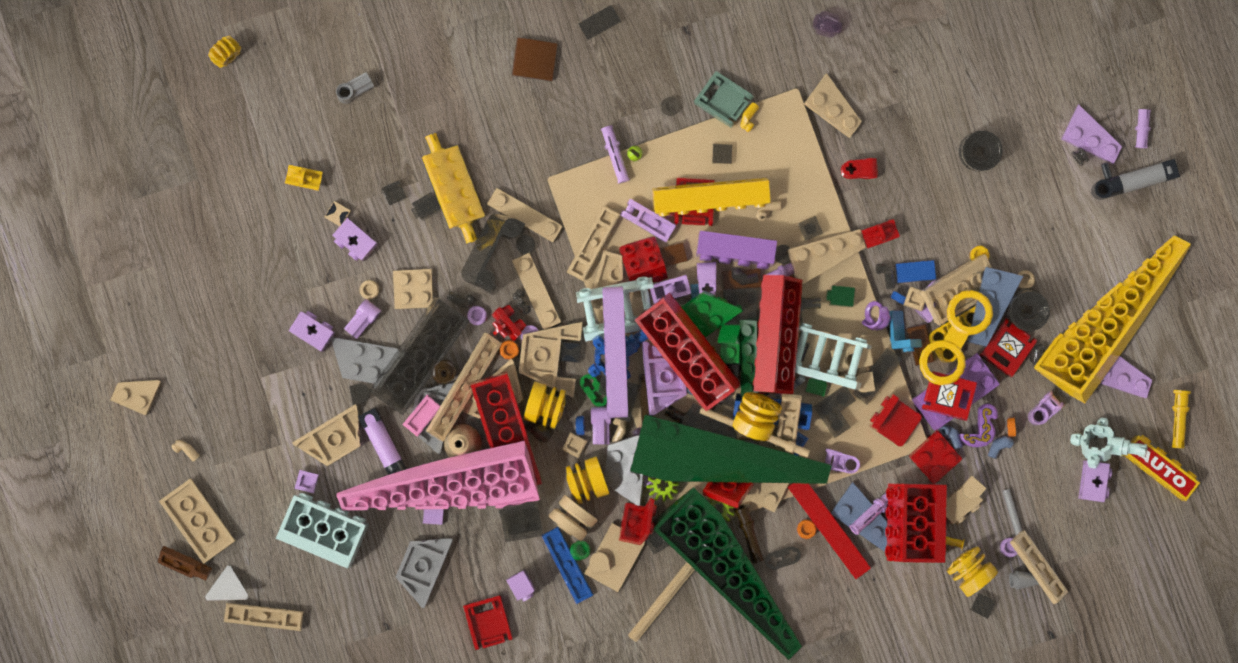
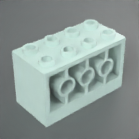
M305 493L294 495L276 539L345 568L352 567L369 524L365 523L366 519L357 515L353 517L348 516V511H342L341 508L334 510L330 508L331 504L321 500L318 502L312 501L313 497ZM308 516L310 523L305 525L303 518ZM326 523L328 531L323 532L321 525ZM344 531L346 538L341 540L338 533Z

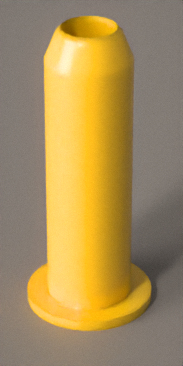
M946 537V545L959 547L962 550L965 539L959 540Z

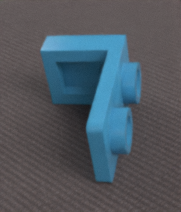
M889 311L891 317L889 324L892 349L914 352V348L922 347L921 339L905 340L903 311Z

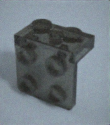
M525 502L522 506L514 507L513 505H508L499 510L505 542L543 536L541 517L537 504Z

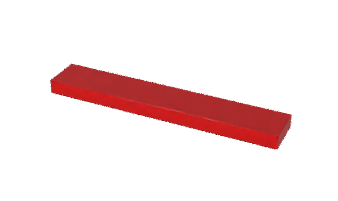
M791 483L787 486L855 580L870 570L871 567L809 484Z

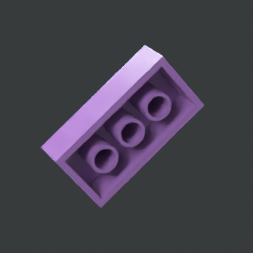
M700 231L696 257H700V261L711 262L712 259L719 260L718 263L730 264L732 261L738 262V266L749 267L750 264H755L759 269H768L769 266L772 267L774 264L777 241Z
M977 353L965 360L964 373L960 377L977 382L972 404L1000 385ZM957 367L948 372L947 375L953 374ZM926 388L911 400L932 429L937 430L952 420L953 417L922 409L923 404L931 405V403L924 402ZM962 392L959 403L960 408L966 409L970 393Z

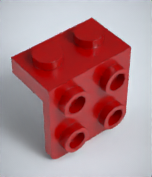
M655 237L639 240L619 248L629 282L635 281L639 277H651L653 283L668 279L666 267Z
M892 394L890 397L886 396L880 404L883 407L879 413L875 412L870 419L872 423L869 427L897 446L902 447L922 417L919 413L901 402L900 398Z
M650 498L645 507L631 503L624 504L618 541L641 546L648 539L649 534H652L654 523H651L652 516H655L657 505L654 504L655 499Z

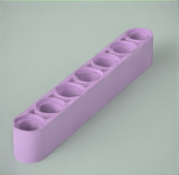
M603 287L608 418L628 417L623 287Z

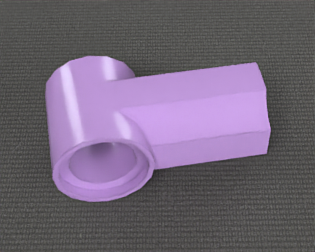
M365 299L344 329L358 339L367 326L372 324L379 316L381 310Z
M591 407L593 444H609V424H611V418H608L607 407Z

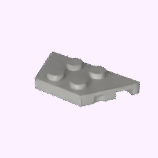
M331 338L342 378L381 385L405 353V350Z
M454 383L418 389L412 412L426 395L441 406ZM430 421L419 437L436 453L440 454L443 441L426 432L431 423Z
M639 435L608 445L604 480L606 485L635 505L640 506L644 475L630 471Z
M451 538L410 541L396 574L397 580L422 608H425L452 544L453 539Z

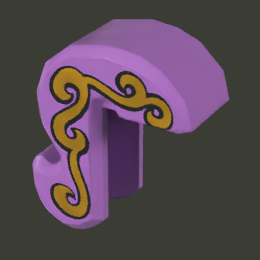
M983 404L978 408V434H959L961 441L969 447L987 446L993 441L995 427L990 419H997L998 417L995 406Z

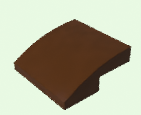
M517 38L512 76L551 82L553 79L557 44Z

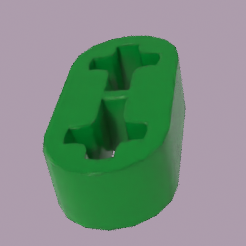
M590 374L584 375L580 380V386L595 406H605L607 404V393L595 377H592ZM585 378L589 380L592 378L594 380L592 382L594 390H591L588 386H583ZM597 391L599 395H605L602 404L594 401L596 396L593 392Z

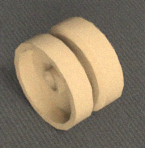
M564 495L559 504L567 512L563 513L558 508H554L549 517L567 534L573 535L582 541L587 535V531L579 524L583 523L587 527L592 528L598 519L571 498Z

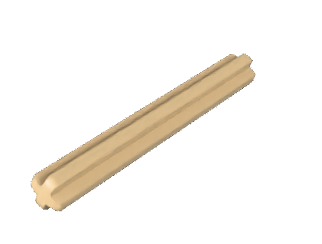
M687 562L628 634L633 641L637 642L693 573L695 569Z

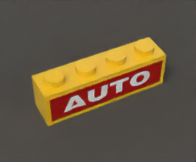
M1134 436L1131 443L1147 444L1146 457L1135 454L1123 456L1181 501H1187L1200 484L1196 480L1197 476L1189 470L1185 472L1181 468L1182 464L1175 459L1170 460L1167 458V453L1161 448H1154L1150 444L1151 440L1146 436Z

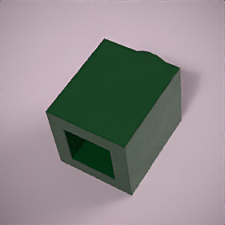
M832 285L830 290L827 289L826 301H829V306L852 308L854 305L855 288Z

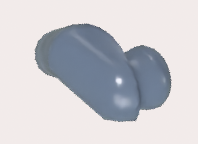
M944 425L939 429V433L951 441L954 450L963 447L956 429L948 425Z
M1009 436L995 439L987 456L997 459L1001 449L1013 446V439Z

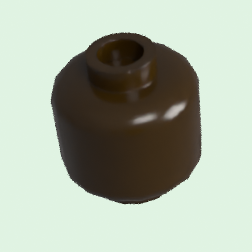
M438 358L431 364L430 373L437 383L447 384L455 378L456 368L449 359Z

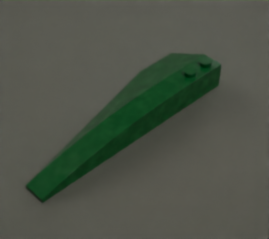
M645 415L630 471L664 481L827 484L832 465Z
M693 487L659 515L653 522V530L780 653L790 660L802 646L721 513Z

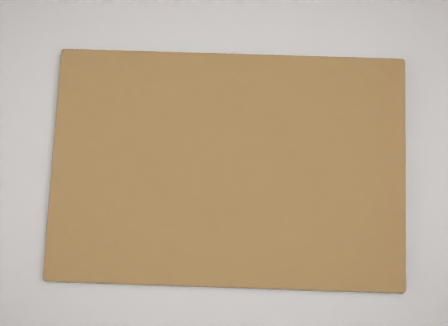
M793 89L756 102L755 104L759 106V109L750 120L754 124L750 132H747L740 126L742 113L736 122L729 119L734 123L732 128L718 119L712 118L637 145L642 150V158L639 161L634 162L628 158V149L620 151L630 179L627 182L618 184L610 155L549 177L548 183L575 256L603 205L621 214L623 210H626L629 199H632L654 212L652 188L676 186V178L715 180V182L767 178L769 180L770 201L781 202V210L771 211L765 221L757 219L756 211L759 207H754V205H747L745 209L727 207L728 210L716 211V208H714L713 226H708L709 219H705V226L682 225V217H679L678 224H674V212H670L668 216H661L676 225L667 242L662 241L641 227L619 216L584 280L586 288L592 289L603 250L621 255L619 250L621 246L649 237L656 238L659 248L683 242L688 261L666 267L668 279H664L661 282L686 275L689 286H691V284H698L697 263H706V261H700V257H696L700 231L777 241L774 264L772 267L769 266L768 269H761V283L763 275L778 269L780 265L785 266L791 263L788 249L851 232L799 90ZM631 150V152L634 153L636 157L639 156V154L635 150ZM635 209L632 215L637 217L640 211ZM858 252L802 285L799 326H801V323L812 325L813 330L854 341L856 337L865 339L872 346L870 351L873 365L869 366L870 370L858 372L857 369L856 376L861 373L873 372L875 391L860 392L856 389L827 382L825 395L822 397L805 392L808 380L811 377L804 376L806 381L796 387L793 395H802L801 403L812 404L810 429H797L798 432L809 438L803 448L810 450L808 457L804 458L824 463L827 454L825 451L830 449L854 456L859 460L860 467L855 473L850 474L831 470L827 484L909 455L927 439L921 422L918 423L902 447L897 446L869 427L872 423L870 422L871 417L875 412L879 413L883 407L880 404L886 396L890 397V395L894 394L900 398L901 402L916 411V408L911 400L912 397L895 351L892 349L886 327L883 330L873 331L862 324V321L865 319L866 306L870 302H876ZM717 259L711 260V262H716L717 280L722 288V271L759 269L755 264L743 267L738 266V262L731 261L730 264L718 263L719 260ZM622 260V264H623V283H625V282H629V280H628L627 272H626V269H625V266H624V263H623V260ZM792 274V275L789 276V277L796 278V277H795V274ZM832 285L854 287L853 307L829 306V301H826L827 289L830 290ZM762 288L722 290L715 295V297L726 299L730 304L740 305L743 310L724 325H740V320L760 318ZM648 289L649 298H650V303H651V305H653V300H652V297H651V293H650V290ZM640 291L629 293L632 312L635 317L644 311ZM689 295L675 300L682 307L687 303V300H692ZM873 306L870 312L875 323L879 318L878 306ZM594 308L599 324L604 323L603 310ZM721 327L705 337L711 346L715 347V351L719 356L721 344L717 343ZM800 330L798 331V341L801 333ZM639 331L625 333V336L635 335ZM808 333L805 344L808 348L804 359H801V367L809 368V365L812 364L819 335ZM826 339L819 364V372L827 373V370L830 369L832 361L829 351L835 350L837 340ZM845 343V344H844V348H845V347H849V346H854V345L848 344V343ZM639 347L638 351L629 357V367L627 368L630 371L631 377L627 380V400L640 434L642 421L639 375L645 374L643 356ZM848 355L847 357V363L849 365L851 364L853 355ZM740 372V374H739V376H738V378H737L740 383H741V372ZM795 373V379L801 374ZM741 384L736 391L727 397L723 405L717 404L714 411L733 418L736 393L741 394ZM689 393L653 416L738 439L734 427L700 414L702 406ZM770 393V395H767L769 398L777 399L775 394ZM775 425L774 428L775 436L777 435L778 425ZM756 439L741 440L775 450V444L768 441ZM849 459L846 461L845 466L848 470L852 471L856 468V462ZM661 480V483L657 484L658 488H661L660 491H665V487H668V482L665 483L664 480ZM672 481V483H679V486L672 487L678 490V493L670 492L673 499H670L666 494L664 504L667 509L693 487L710 503L711 501L708 497L703 495V489L708 482ZM809 484V485L812 487V489H815V488H817V487H820V486H823V485H826V484ZM786 488L780 501L793 497L788 488ZM744 499L740 504H750V512L762 508V506L748 499ZM716 503L714 505L715 508L720 513H722L723 504L720 503V505H718V503ZM734 512V516L727 513L726 516L732 519L737 517V513Z

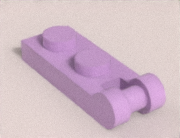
M629 199L626 210H623L620 216L662 241L667 242L676 225L634 200ZM635 209L640 211L637 217L632 215Z

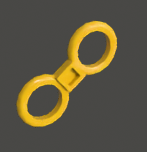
M968 290L956 294L949 302L947 308V317L951 328L945 339L928 344L922 351L919 359L920 370L931 383L949 385L957 381L964 373L966 366L965 355L961 349L968 336L983 332L991 324L993 306L989 299L981 292ZM972 298L978 300L985 308V318L979 325L967 327L956 319L955 308L964 299ZM945 348L955 354L958 366L953 374L947 377H939L930 372L927 366L928 356L936 349Z

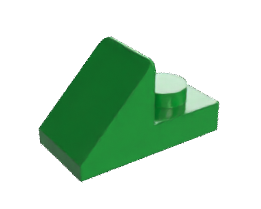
M722 325L717 343L721 344L720 357L725 364H741L740 325Z

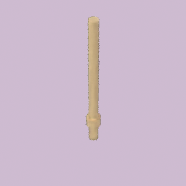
M701 407L700 414L729 426L733 425V418L711 409L705 411ZM774 435L767 440L770 443L785 448L787 452H795L804 457H808L810 450L796 445V442L786 441Z

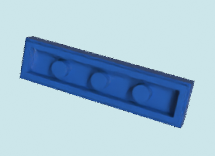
M557 527L541 535L575 603L578 604L593 596L578 563L571 556L570 548L560 528Z

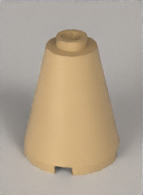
M467 424L453 426L443 442L444 450L449 457L480 451L482 444L478 431ZM458 440L462 442V447L460 448L457 445Z

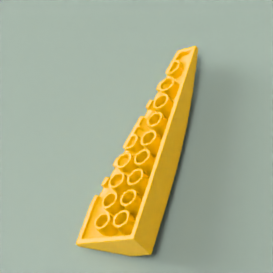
M1174 235L1156 251V254L1150 259L1147 258L1141 267L1136 271L1133 270L1127 279L1122 283L1119 282L1097 301V304L1091 310L1088 309L1077 322L1069 325V329L1063 334L1060 333L1034 366V369L1067 394L1085 404L1157 302L1191 244Z

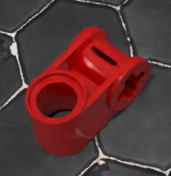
M877 158L849 160L841 166V175L846 179L878 178ZM849 165L852 169L854 168V171L851 174L849 171H846V168L849 167Z

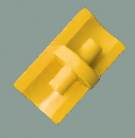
M289 165L285 184L319 191L323 172Z

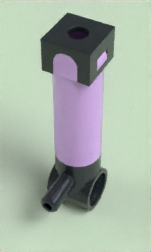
M373 408L358 416L387 474L390 475L406 470L407 468L389 436L377 408Z

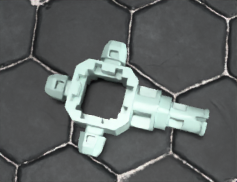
M1099 418L1096 425L1091 424L1085 427L1083 435L1079 433L1071 435V444L1081 445L1082 454L1088 459V467L1097 468L1100 461L1111 459L1112 454L1120 456L1135 454L1146 457L1147 444L1131 443L1130 440H1126L1125 437H1115L1112 429L1108 427L1109 423L1106 418ZM1095 435L1102 439L1107 437V446L1102 448L1101 451L1095 447L1089 449V440L1095 438Z

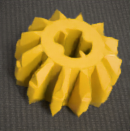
M226 36L213 45L208 56L215 65L222 68L236 59L240 54L241 47L234 38Z

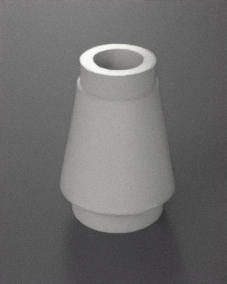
M1014 571V573L1009 575L1010 587L1016 590L1039 585L1032 573Z

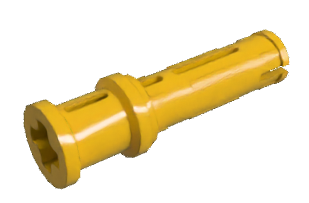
M1173 390L1175 402L1172 409L1175 412L1172 448H1185L1187 412L1190 410L1188 399L1191 391Z

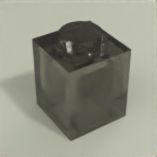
M432 192L413 202L414 208L411 209L416 219L420 218L422 221L442 211Z

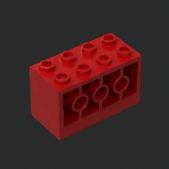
M888 483V488L886 489L888 507L885 512L887 517V527L885 529L887 537L885 555L887 561L945 563L947 485Z

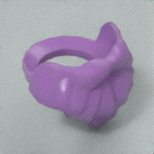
M870 302L866 306L865 319L862 321V324L873 331L883 330L889 325L891 319L888 308L883 307L879 302ZM873 306L880 308L879 318L876 323L870 314Z

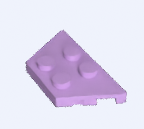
M643 342L641 344L649 414L654 416L686 396L687 391L686 385L657 348L648 342Z

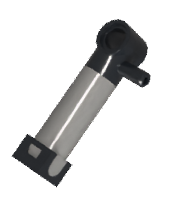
M1175 159L1112 177L1109 164L1103 163L1101 167L1105 179L1093 184L1091 194L1097 200H1104L1180 177ZM1099 185L1105 186V195L1099 193Z

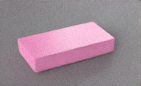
M426 395L402 425L418 437L434 418L440 405Z

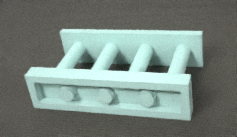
M639 277L635 281L605 286L623 287L626 316L624 318L625 333L640 331L641 328L635 321L637 317L633 316L629 293L641 292L645 311L651 306L648 289L654 288L652 278ZM603 287L594 289L584 288L576 292L577 302L584 303L588 323L586 327H583L585 341H590L597 335L604 338V323H595L591 300L603 299Z
M801 323V326H799L801 333L797 344L795 373L860 390L861 383L856 382L857 378L855 376L863 348L871 349L872 347L866 344L867 340L857 337L855 341L813 330L812 325ZM808 333L819 335L812 364L809 365V368L801 367V359ZM826 339L837 340L830 369L827 370V373L819 372V364ZM844 344L856 345L848 375H845V378L838 377L837 370Z

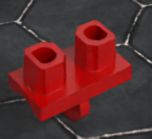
M894 219L861 230L867 249L900 237Z
M510 305L502 309L499 307L492 314L496 320L492 323L496 328L493 334L496 336L500 333L503 338L509 336L512 341H515L522 334L521 332L526 327V324L521 319L515 323L510 320L509 317L515 313Z

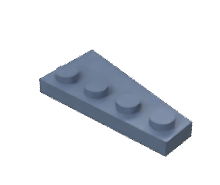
M985 267L979 292L985 295L992 304L993 318L986 330L976 335H969L967 342L985 347L988 345L1023 276ZM978 300L971 327L979 325L985 318V308Z
M852 482L831 511V515L849 527L872 504ZM879 514L859 534L885 552V547L887 546V537L885 535L887 521Z

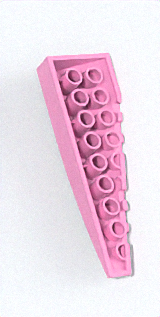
M525 441L427 463L339 492L336 495L342 511L368 510V508L386 510V508L397 507L398 510H406V507H415V509H448V507L466 509V506H478V509L486 508V506L506 508L540 500Z

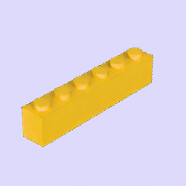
M767 178L652 188L655 214L659 213V216H668L670 212L688 214L691 210L704 213L708 212V209L716 208V211L728 210L727 207L745 209L747 205L765 207L766 204L770 203L769 180Z

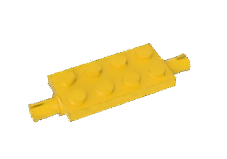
M437 133L430 134L425 137L431 150L430 154L422 157L449 228H461L466 244L478 240L472 227L473 221L485 217L458 145L444 149L441 147Z

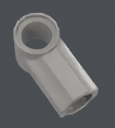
M365 72L347 83L340 84L336 89L337 98L341 103H350L357 96L374 88V85ZM347 89L350 91V95L348 97H341L340 92Z

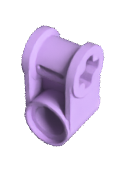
M716 262L697 263L699 294L703 292L702 290L705 289V286H709L710 289H713L710 293L715 296Z
M1051 390L1030 410L1028 420L1033 425L1044 424L1065 404L1060 402ZM1036 411L1042 414L1040 422L1034 418Z
M826 449L825 452L827 454L824 463L830 464L832 456H834L831 470L850 474L858 471L860 463L856 457ZM849 459L856 462V468L852 471L848 470L845 466L846 461Z

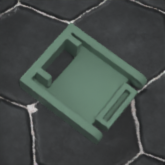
M715 71L694 100V104L732 128L734 123L729 119L736 122L749 104L744 98L752 100L754 96ZM716 84L719 88L709 101V98L705 95L712 85Z

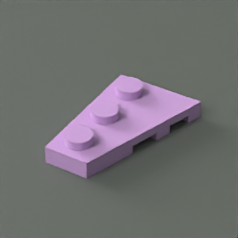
M1079 104L1077 105L1061 140L1114 164L1122 146Z
M1119 356L1100 384L1147 398L1152 379Z

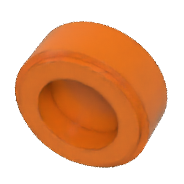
M505 341L500 346V354L507 360L514 359L519 354V347L514 341Z
M1015 417L1007 419L1009 437L1016 436Z
M802 520L797 525V533L801 538L810 539L816 533V526L810 520Z

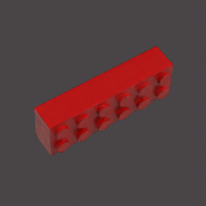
M763 275L760 319L758 321L759 333L756 342V370L753 379L754 391L793 395L802 279L784 275Z
M670 292L635 319L639 327L705 411L711 409L740 386L741 383Z
M504 372L470 383L490 448L525 441L536 484H542L508 373Z

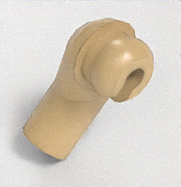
M770 201L765 207H759L756 211L757 219L765 221L771 211L781 210V202Z
M625 417L614 418L613 424L617 425L618 428L611 440L613 443L622 441L626 433Z
M176 440V443L172 444V449L176 453L183 450L192 462L200 456L190 444L182 440Z

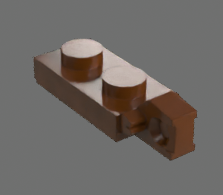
M163 546L160 551L159 564L189 578L194 576L206 581L211 574V567L174 549Z

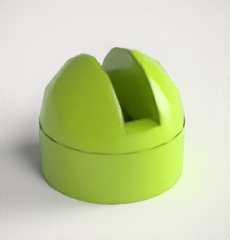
M631 146L627 151V156L631 161H639L642 158V150L638 146ZM632 149L639 154L638 157H636L635 154L631 152Z

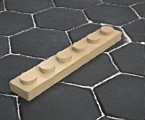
M488 333L483 334L426 432L444 442L473 393L470 383L482 378L502 343Z

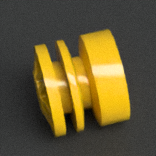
M534 381L523 420L536 423L539 416H543V426H546L548 418L552 419L550 428L555 429L564 411L566 390L561 389L559 397H556V387L552 389L549 395L546 394L547 385Z
M744 393L739 407L741 410L737 411L732 426L739 433L752 439L769 440L775 428L774 422L778 421V415L781 413V405L775 400L759 393Z
M597 456L585 460L586 469L584 470L580 468L578 463H575L576 473L572 472L571 466L566 467V479L571 494L577 500L578 505L583 503L581 495L584 493L587 501H590V491H594L597 498L609 494Z
M978 546L963 552L946 570L949 575L958 571L952 579L954 581L961 578L964 579L959 588L967 597L979 591L998 574V570L991 562L984 565L981 564L986 557L985 554L975 557L981 551Z

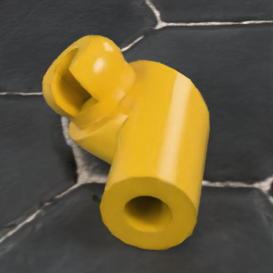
M751 103L743 113L740 126L747 132H750L754 127L750 120L759 109L757 104Z

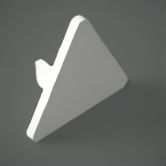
M227 566L205 598L208 601L248 599V594L231 566Z

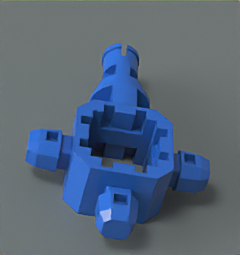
M642 329L635 335L625 336L627 380L631 377L630 371L627 368L629 367V357L638 351L641 343L648 339ZM597 335L592 339L593 345L596 348L594 352L596 364L593 363L588 369V373L592 377L600 375L601 371L606 376L605 363L601 360V355L605 354L604 338Z

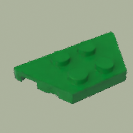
M703 291L682 306V309L704 337H707L743 311L740 305L730 304L726 299L715 297L706 291Z

